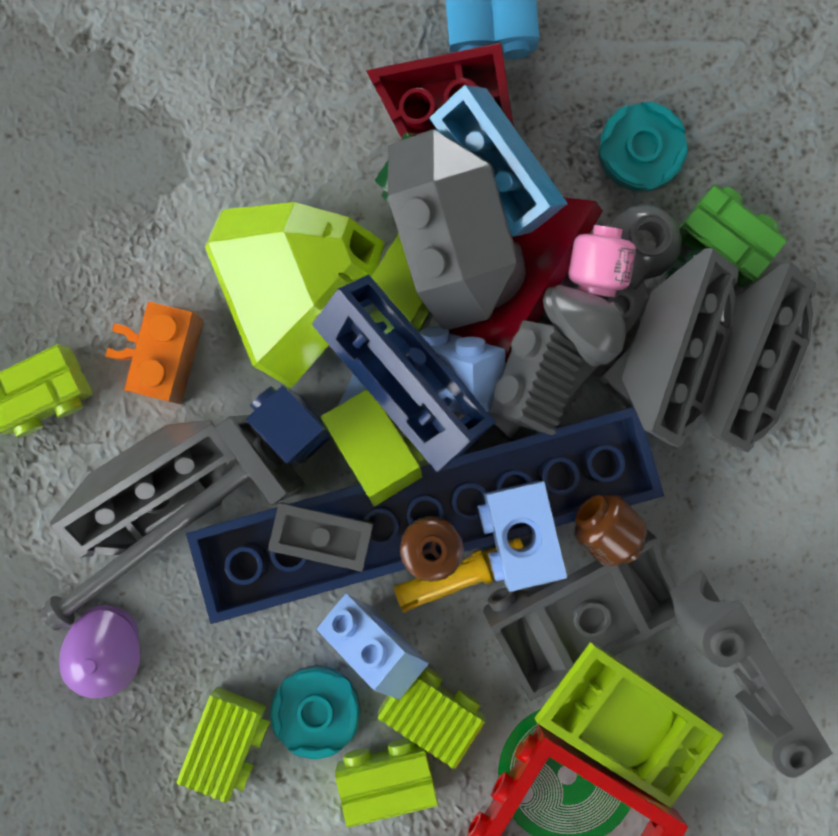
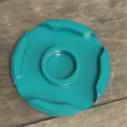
M641 102V104H633L631 106L629 104L619 108L607 120L598 140V157L604 172L617 185L631 191L650 192L665 186L682 169L687 157L688 143L686 144L685 128L682 121L669 108L655 102Z
M319 665L299 668L283 680L273 696L270 709L272 730L277 739L281 740L283 745L288 747V750L298 757L313 760L331 757L341 751L357 732L361 707L358 693L350 680L334 668Z

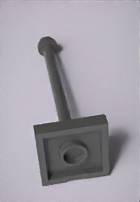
M249 415L229 416L218 424L215 430L235 455L239 464L63 599L58 596H52L45 602V607L40 612L43 621L53 630L69 627L75 621V611L250 478L271 505L294 495L306 484L292 465L286 464L246 420Z

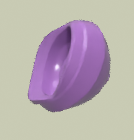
M110 605L91 607L81 614L80 618L67 633L60 650L59 667L64 683L77 694L88 698L112 696L126 688L135 677L140 663V647L136 622L126 611Z

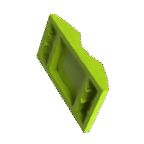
M592 642L588 644L534 718L542 727L670 808L724 736L717 728L675 697L661 690L620 659Z

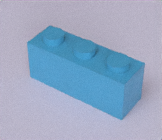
M464 85L430 117V120L439 132L491 163L512 237L532 233L568 204L487 88Z

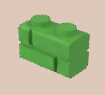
M714 184L700 198L688 216L679 225L682 242L698 254L705 248L715 249L738 268L737 284L744 288L759 278L770 261L786 243L787 239L779 233L780 226L775 220L764 214L756 216L744 207V199L737 191L726 186L720 188Z

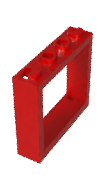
M538 725L533 735L529 734L524 743H519L515 752V757L518 760L509 774L503 772L499 776L491 792L493 801L485 814L479 811L475 815L468 828L467 836H501L549 757L649 818L650 821L640 836H684L688 825L676 809L663 804L546 728Z

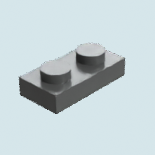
M280 502L276 512L268 551L362 572L374 523Z

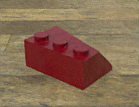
M501 43L366 70L401 138L405 132L419 135L430 130H437L430 117L464 85L487 88L514 127Z

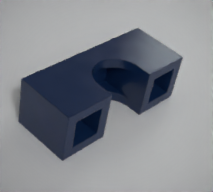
M284 385L277 390L272 386L268 387L250 404L254 412L246 420L286 464H293L295 461L299 464L305 463L332 438L320 418L321 416L300 394Z

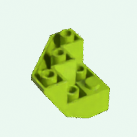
M297 202L223 209L218 215L206 242L205 249L252 366L288 387L294 386L329 346L312 326V323L338 288L366 275L372 277L377 269L385 242L350 217Z

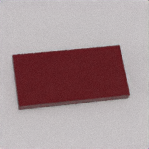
M564 197L568 204L532 233L512 237L521 246L525 259L526 275L520 290L507 303L495 308L488 320L448 330L449 333L461 337H479L484 339L485 344L505 349L506 365L512 350V340L518 333L522 321L539 322L545 311L543 299L546 290L549 287L560 285L569 270L575 238L582 234H590L601 216L603 210L598 203L592 200Z

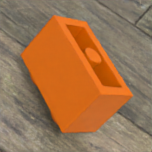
M148 301L139 334L127 326L114 323L112 332L125 335L128 341L136 343L135 349L126 347L124 350L117 351L107 348L105 354L106 357L120 361L132 359L124 390L182 405L204 320L193 312Z

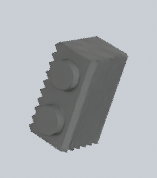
M523 320L518 333L512 340V350L503 374L496 383L494 398L489 412L522 427L552 436L557 433L555 426L560 424L559 417L564 414L562 408L567 406L565 399L570 397L569 390L574 387L572 381L577 379L575 372L580 370L579 363L584 359L579 354L574 343L557 328Z

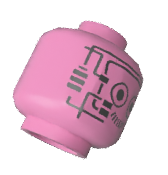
M594 225L592 234H582L575 238L568 274L572 282L579 284L578 290L594 295L615 297L617 290H623L629 286L636 247L631 241L621 239L623 229Z

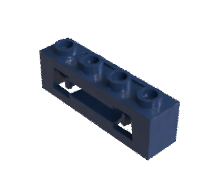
M366 275L338 288L312 323V326L437 472L464 453L496 423L370 275ZM375 306L394 327L387 335L384 332L387 328L384 321L375 323L370 316ZM448 389L468 414L458 419L449 408L453 401L449 397H445L442 401L437 393Z

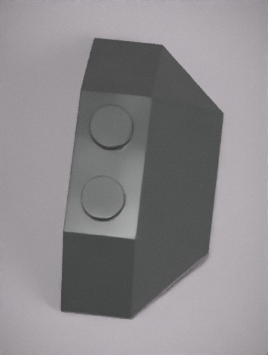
M436 129L389 144L388 199L417 294L442 329L450 330L488 320L519 262L491 163L447 138L446 135Z
M705 248L651 291L622 376L624 386L644 430L676 447H680L683 444L685 436L694 430L705 415L733 330L735 309L733 285L737 283L738 268L713 248Z
M782 263L735 298L733 330L705 412L713 436L747 453L754 447V442L763 438L778 422L810 342L813 319L811 298L815 296L816 283L791 264Z
M211 420L167 424L89 473L50 521V527L79 557H92L94 554L120 555L234 467L237 458L217 433L215 425ZM222 500L218 502L215 506H213L211 509H209L207 512H205L203 515L207 514L214 508L221 505Z

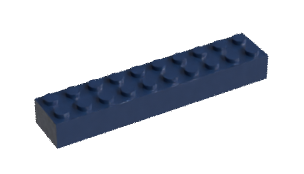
M631 407L556 428L557 433L552 436L538 433L460 455L439 472L431 464L420 467L421 479L375 507L361 484L290 503L296 506L374 523L362 572L268 551L278 507L188 532L186 536L210 625L407 569L402 563L400 554L402 535L411 523L422 517L436 516L452 523L462 537L463 553L494 545L493 532L484 534L478 512V506L486 504L483 493L534 481H544L555 527L574 522L575 515L581 505L596 495H617L630 506L663 497V489L646 431L640 422L635 408ZM527 523L514 524L508 530L507 541L532 534L531 528ZM431 541L427 542L422 550L430 548ZM436 543L435 550L439 554H441L442 548L440 544ZM432 553L424 555L428 559H436Z

